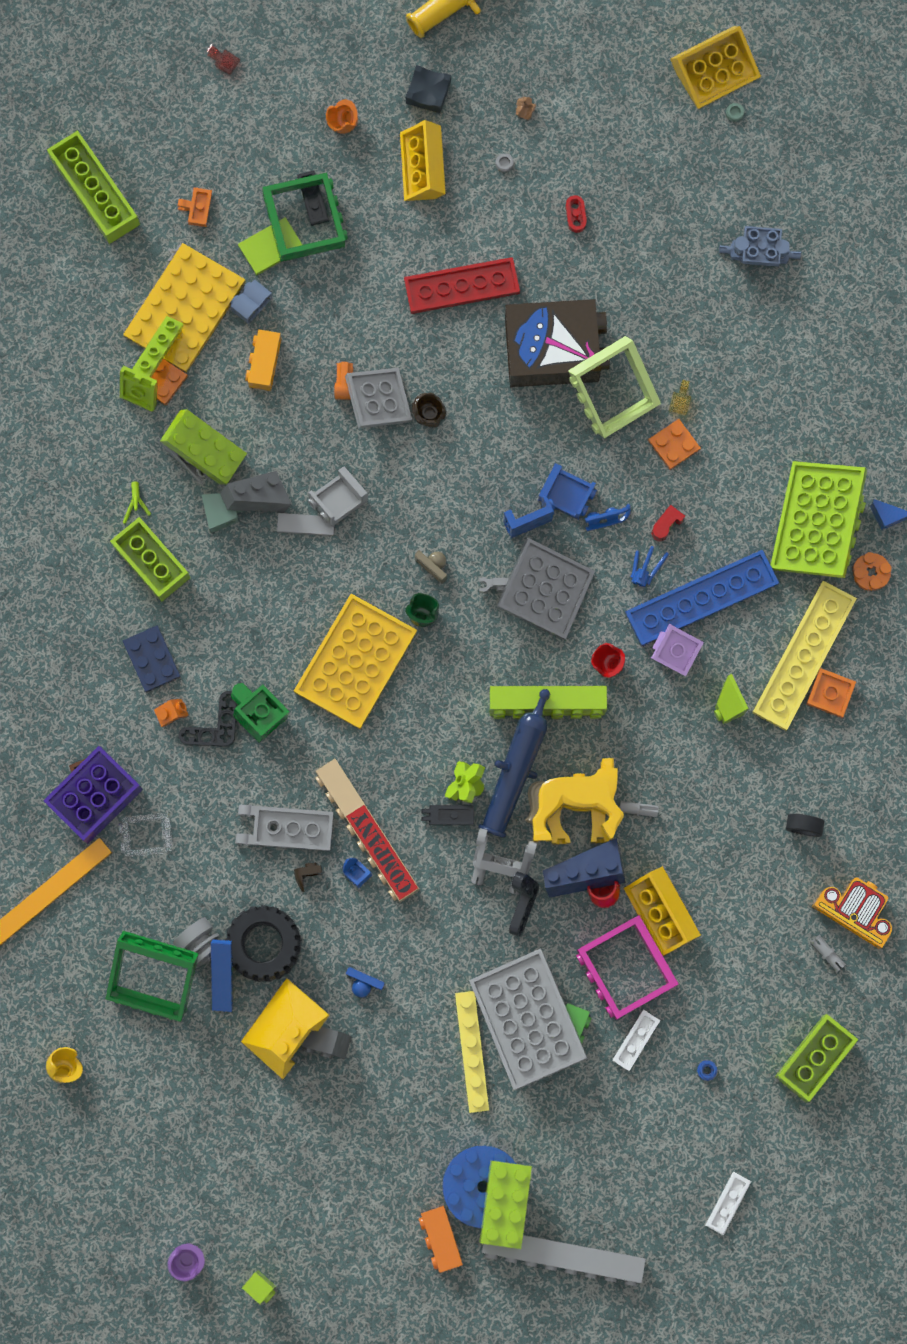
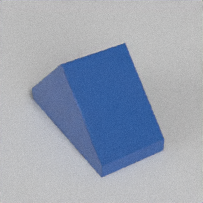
M875 499L871 503L870 508L881 530L907 519L906 510Z

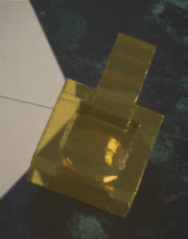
M682 379L679 393L673 392L668 411L687 415L691 396L686 395L690 381Z

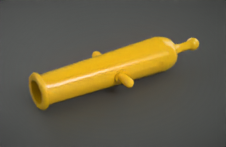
M429 0L412 14L407 13L406 20L415 35L423 38L425 32L466 5L470 6L475 14H479L481 10L475 0Z

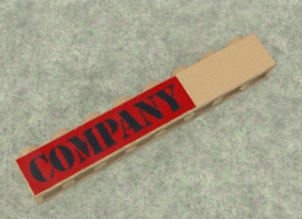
M333 759L316 770L318 775L315 777L320 787L325 786L328 791L326 793L327 798L331 804L335 802L338 806L336 812L341 819L345 818L349 823L346 827L352 836L356 834L359 841L356 843L361 851L364 852L366 850L370 857L367 860L372 868H378L380 872L378 877L383 885L386 883L389 885L391 890L388 892L394 901L398 899L399 903L418 892L419 887L337 760Z

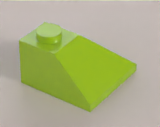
M732 674L728 675L723 684L715 706L716 710L714 711L717 720L722 721L723 724L744 716L749 709Z

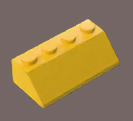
M424 120L400 132L404 201L431 200L446 194L441 126Z
M663 866L647 873L623 888L662 956L701 936Z

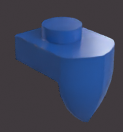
M356 858L345 860L343 865L344 876L359 889L372 876V873Z

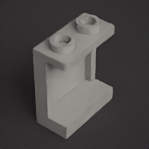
M345 467L339 469L338 476L315 493L312 490L308 492L310 506L313 509H317L322 520L325 523L328 522L332 527L368 501L367 492Z

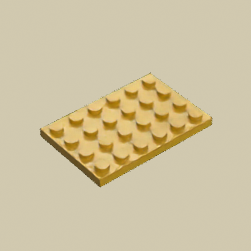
M182 243L123 335L146 348L166 316L182 322L183 328L163 359L187 373L231 306L232 299L238 295L246 280Z
M350 594L293 692L356 728L361 729L415 637L417 630L357 596Z

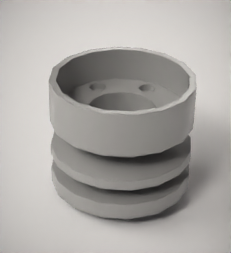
M205 917L190 925L173 941L176 947L199 953L196 968L211 961V941L218 940L220 937L218 933L210 937L208 936L213 926Z

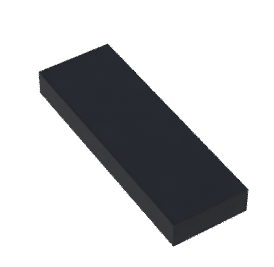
M315 170L297 174V178L316 175ZM319 185L301 189L311 226L329 222Z

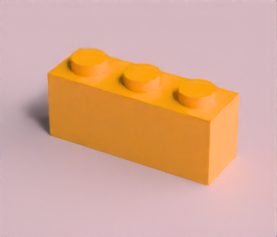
M258 329V334L254 335L253 346H255L254 353H250L249 364H251V368L247 370L245 378L250 388L271 391L282 339L281 333Z

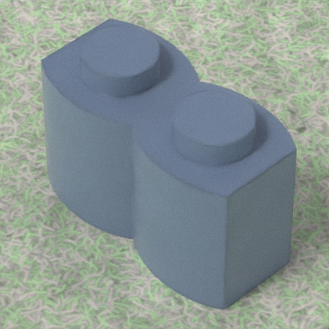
M256 280L248 282L243 288L244 292L239 296L236 295L231 301V311L247 324L273 298L272 293Z

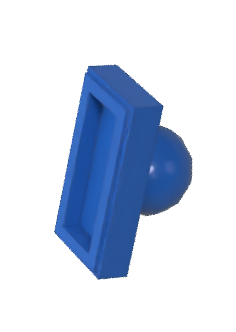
M351 967L346 971L347 976L356 979L352 984V992L359 998L368 996L371 992V986L381 991L385 986L384 982Z

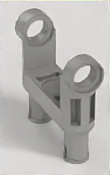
M479 829L473 859L474 872L471 878L473 884H476L477 877H479L477 885L483 884L486 870L512 876V880L517 871L525 874L529 873L537 842L529 841V845H526L523 861L520 862L484 853L488 839L487 830ZM511 881V885H510V888H509V892H511V893L513 894V893H514V889L512 888V881Z

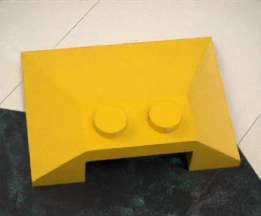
M286 978L241 1042L279 1077L284 1079L295 1064L291 1058L311 1031H319L330 1015Z

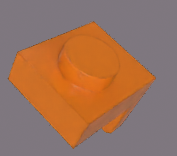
M171 699L154 709L161 727L167 726L179 718L188 716L187 707L182 699Z

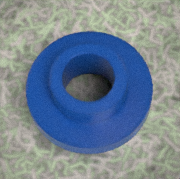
M705 1060L698 1065L697 1073L703 1080H712L717 1074V1067L712 1061ZM706 1066L711 1069L710 1074L704 1073L703 1069Z

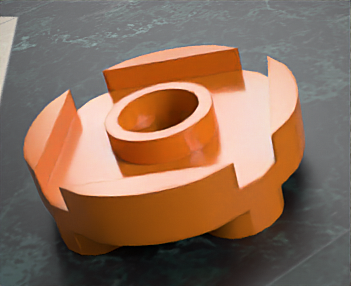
M868 552L860 556L853 565L852 571L856 584L867 591L883 588L891 577V565L883 556L876 553ZM873 567L876 569L875 573H877V575H872L870 577L868 575L869 572L867 571V568L871 569Z

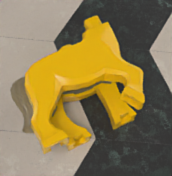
M603 758L602 762H600V769L592 776L585 777V774L578 773L573 774V777H559L549 779L546 782L536 781L530 785L528 789L530 813L525 821L533 825L534 842L546 841L552 842V845L571 843L569 835L565 833L560 823L562 807L575 812L591 811V843H606L613 840L615 832L624 817L623 812L614 801L618 778V768H614V758ZM607 814L609 816V819L605 822V816ZM546 822H547V826H548V828H549V830H550V833L548 832V830H547V828H546V826H545Z

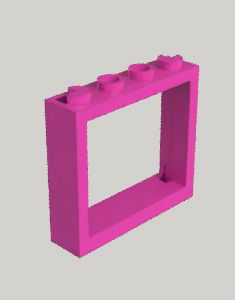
M639 915L577 950L578 955L576 957L581 966L585 965L588 972L585 974L590 983L594 982L598 988L595 990L600 1000H605L607 1004L605 1009L611 1018L614 1017L615 1020L678 985L677 980ZM634 925L667 984L619 1011L586 952Z

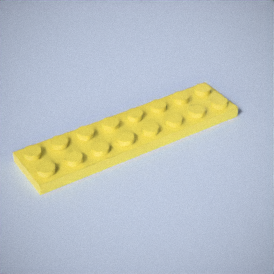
M822 581L752 712L753 714L787 731L857 598Z

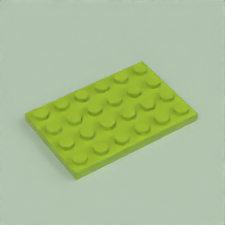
M792 462L770 565L772 570L845 578L867 474L866 467Z

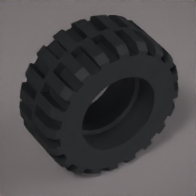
M267 905L253 906L249 910H243L239 913L240 915L233 919L232 925L227 929V938L225 939L232 941V966L241 975L256 982H272V980H278L286 973L288 974L294 964L296 965L298 956L301 954V936L294 921L284 911L273 906L268 907ZM261 925L273 927L279 932L282 939V947L279 954L268 962L253 960L245 949V940L248 933Z

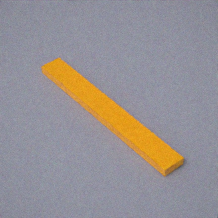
M100 838L0 919V946L112 854Z

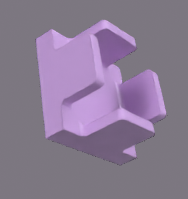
M669 624L665 632H660L653 646L655 651L651 658L686 676L704 642Z

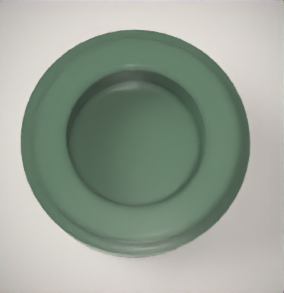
M738 103L730 104L726 110L727 118L732 122L740 121L745 112L743 106Z

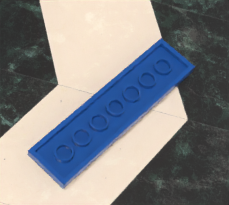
M760 550L625 611V614L642 647L657 640L660 632H665L669 624L682 629L779 584V581L763 550Z

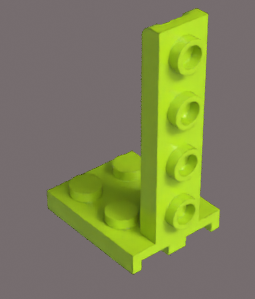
M166 316L132 369L126 366L122 367L120 370V398L151 412L154 411L157 405V380L151 377L183 328L182 322Z

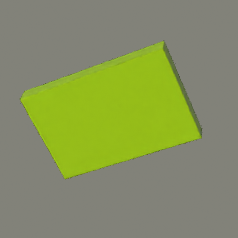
M286 217L279 220L286 249L301 246V241ZM271 225L238 243V247L256 276L280 263Z

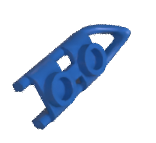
M630 504L619 510L614 507L608 508L603 514L597 512L589 513L587 518H585L586 523L589 524V527H586V531L625 521L631 512ZM625 513L623 517L618 519V515ZM607 519V522L600 523V520Z

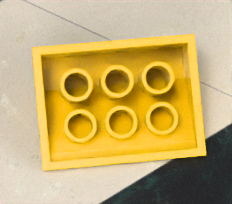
M733 26L670 58L677 76L697 109L761 77L741 26Z

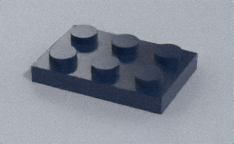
M158 625L123 640L146 693L181 677Z

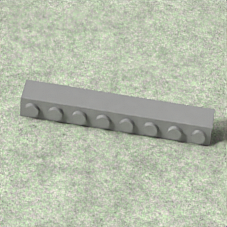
M523 1235L521 1249L483 1244L482 1253H486V1258L497 1260V1256L505 1257L506 1262L517 1263V1260L525 1261V1265L537 1267L538 1263L545 1265V1269L557 1271V1267L564 1268L565 1273L574 1275L577 1274V1271L585 1272V1277L595 1279L597 1275L605 1276L604 1280L611 1282L622 1279L625 1280L624 1284L631 1286L642 1283L646 1260L642 1257Z

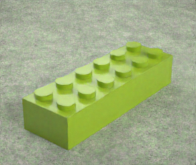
M78 130L47 149L51 161L109 244L140 225L138 216Z
M490 686L489 710L490 716H494V719H505V716L521 719L524 714L533 712L540 699L539 693L543 689H547L550 692V698L546 700L543 708V717L551 716L552 719H562L563 716H571V719H581L582 716H590V719H600L601 716H605L607 710V686Z

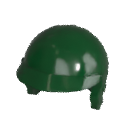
M414 594L410 604L405 608V612L414 625L428 627L438 618L439 603L435 598L427 594Z

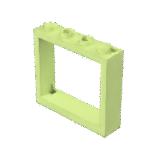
M626 336L568 370L571 376L569 380L578 391L576 395L586 408L584 412L593 423L591 427L594 433L604 438L661 404L633 340ZM624 350L645 398L602 424L580 376Z

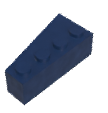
M617 838L543 870L545 889L549 898L586 891L587 886H590L591 889L615 885L614 881H617L618 884L626 883Z

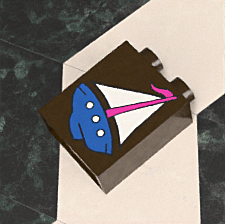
M595 299L505 305L510 388L571 384L569 380L571 376L568 370L606 348H599L598 337L600 334H607L606 312H596ZM610 359L580 376L582 382H599L601 370H610Z

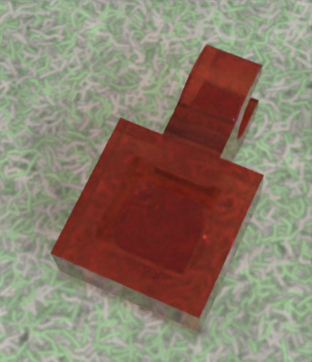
M212 45L207 50L208 56L216 60L215 66L231 75L240 62L238 57L227 50L220 53Z

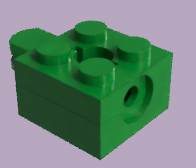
M243 683L236 684L232 689L231 698L238 704L234 709L233 717L258 743L264 740L288 718L289 711L264 685H261L254 692Z

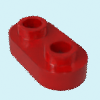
M571 196L566 201L568 228L572 232L579 233L586 227L585 205L581 197ZM576 204L578 208L573 209L571 206ZM578 221L580 222V225L575 226L574 222Z

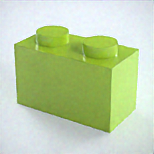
M259 1270L242 1287L259 1304L269 1302L276 1294L274 1291L276 1285Z

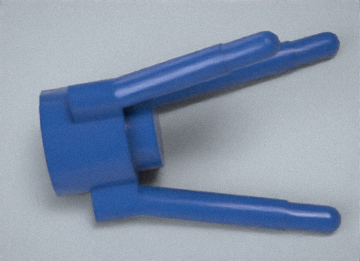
M654 546L650 547L644 565L638 571L639 551L636 550L633 571L630 578H633L631 582L636 585L639 584L641 587H646L647 584L650 585L652 578L662 566L669 553L666 552L651 574L648 575L649 572L646 569Z

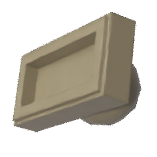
M420 550L416 552L415 561L443 584L447 580V574L441 570L446 564L445 555L436 551L431 553L429 557H426Z

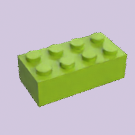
M188 409L178 412L160 440L161 443L220 485L228 484L247 454Z
M140 517L110 541L115 550L161 602L191 578L187 570Z
M825 1014L775 1075V1078L803 1101L810 1102L858 1039L828 1014Z
M490 1160L480 1234L481 1244L521 1249L532 1166Z

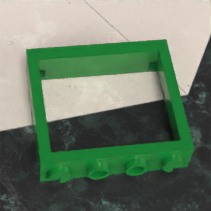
M327 172L262 187V194L280 262L345 247V240H348L346 229L342 230V214L337 211L336 207L339 206L336 195L333 196L332 189H334L332 178H328ZM323 184L338 237L286 249L272 195Z
M123 931L117 940L105 999L181 1022L187 1009L199 953ZM125 950L187 968L180 1004L118 986Z

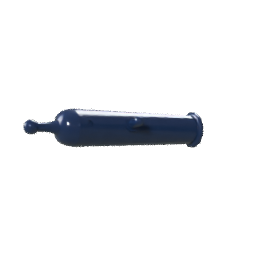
M547 689L540 691V699L534 711L524 714L519 720L505 761L497 760L494 763L495 767L502 770L483 824L479 825V828L486 829L487 833L502 838L507 836L505 833L527 778H537V773L531 771V768L547 732V721L543 717V708L546 700L550 698V692Z

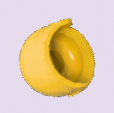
M69 1047L58 1048L53 1051L46 1061V1071L49 1077L59 1083L77 1080L83 1071L82 1064L76 1058L77 1052Z

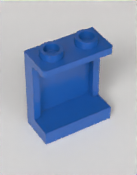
M555 463L538 496V500L542 502V496L546 495L548 500L552 499L555 509L579 520L581 515L585 516L589 508L586 505L588 500H593L596 495V483L592 482L590 484L562 470V466Z
M546 495L542 496L541 509L518 519H515L512 510L504 512L503 523L510 538L551 522L555 510L552 499L548 500Z

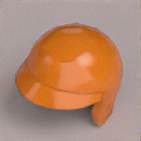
M343 99L335 106H329L326 111V121L329 127L339 134H347L354 130L358 123V113L355 104L350 100Z

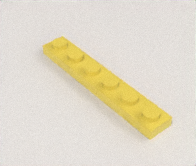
M474 991L455 993L469 1113L489 1111Z

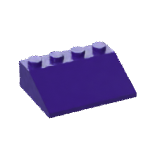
M98 746L43 801L86 844H89L143 788Z

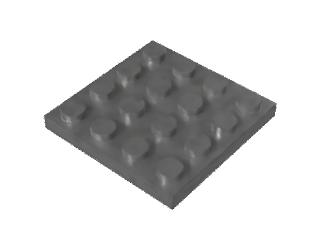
M527 538L497 604V608L565 640L595 571Z

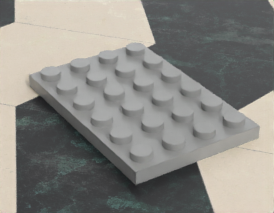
M541 948L469 980L514 1091L588 1059Z

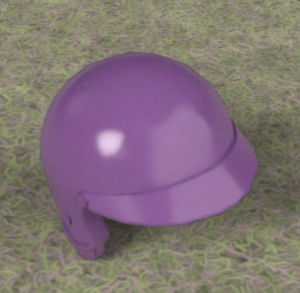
M182 1244L176 1247L169 1256L167 1262L168 1271L177 1280L189 1281L201 1272L204 1267L205 1258L203 1252L197 1246Z

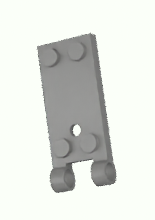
M239 805V816H255L253 835L236 834L235 844L330 851L334 812ZM272 824H276L278 828L277 830L272 831L270 829V826Z

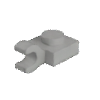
M480 578L479 583H485L487 586L479 588V592L487 593L491 588L496 589L497 592H503L509 578Z

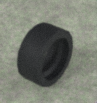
M788 814L787 831L812 837L822 836L824 828L823 819L804 814Z

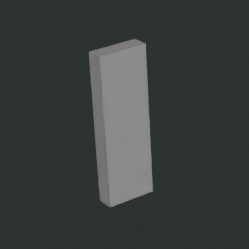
M278 513L277 533L334 536L335 525L332 527L328 522L325 523L318 515Z

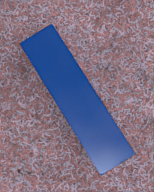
M211 941L212 1011L232 1012L233 1009L232 941Z

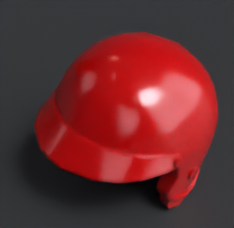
M604 643L593 653L591 664L603 677H613L623 670L625 654L618 647Z
M614 881L615 885L591 889L590 886H587L589 898L594 905L600 908H609L620 897V884Z

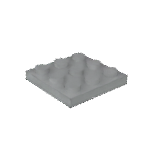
M399 368L354 372L345 375L358 429L409 423L412 421Z

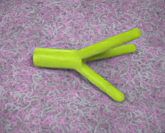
M139 482L131 483L132 500L124 517L123 524L127 522L133 506L135 511L138 510V502L148 516L151 515L140 498Z

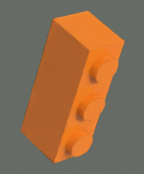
M441 1206L421 1213L422 1217L418 1219L422 1230L426 1229L428 1237L425 1238L428 1250L432 1249L434 1257L431 1258L434 1270L439 1269V1273L462 1266L461 1257L445 1207Z

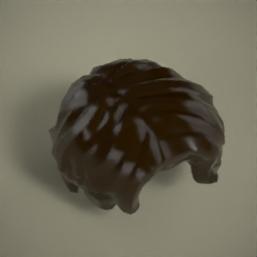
M422 393L412 403V413L420 425L436 428L440 424L441 419L446 417L447 411L445 406L434 393Z

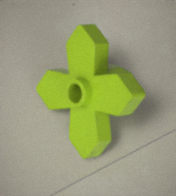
M458 761L454 770L456 779L448 786L445 797L450 800L457 801L460 799L464 802L472 803L474 796H480L484 790V783L481 781L485 767L475 763L470 766L465 762Z

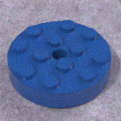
M474 1146L461 1151L451 1160L443 1176L442 1190L447 1207L457 1219L472 1227H482L486 1192H479L477 1185L480 1181L488 1182L490 1160L516 1164L507 1153L495 1147Z

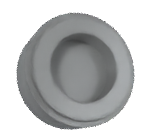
M505 153L500 154L496 158V168L500 172H509L514 165L512 156Z

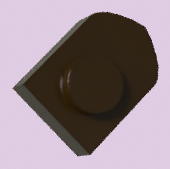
M316 862L307 863L305 867L294 869L296 882L302 892H305L303 877L322 875V867L317 865Z

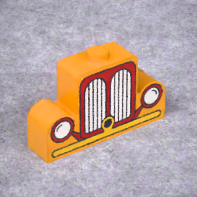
M857 877L851 880L842 896L837 888L828 887L820 893L812 906L878 949L884 946L892 932V926L888 920L877 919L888 897L878 891V887L873 883H865Z

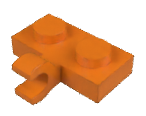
M194 187L192 201L178 199V210L190 211L189 225L207 227L212 190Z

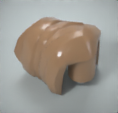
M530 97L518 98L516 115L529 120L535 111L536 104H532Z

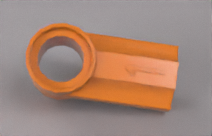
M337 363L335 399L351 400L345 375L353 373L352 363Z

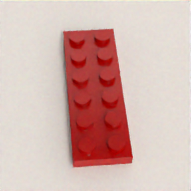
M513 257L404 277L411 314L520 294Z

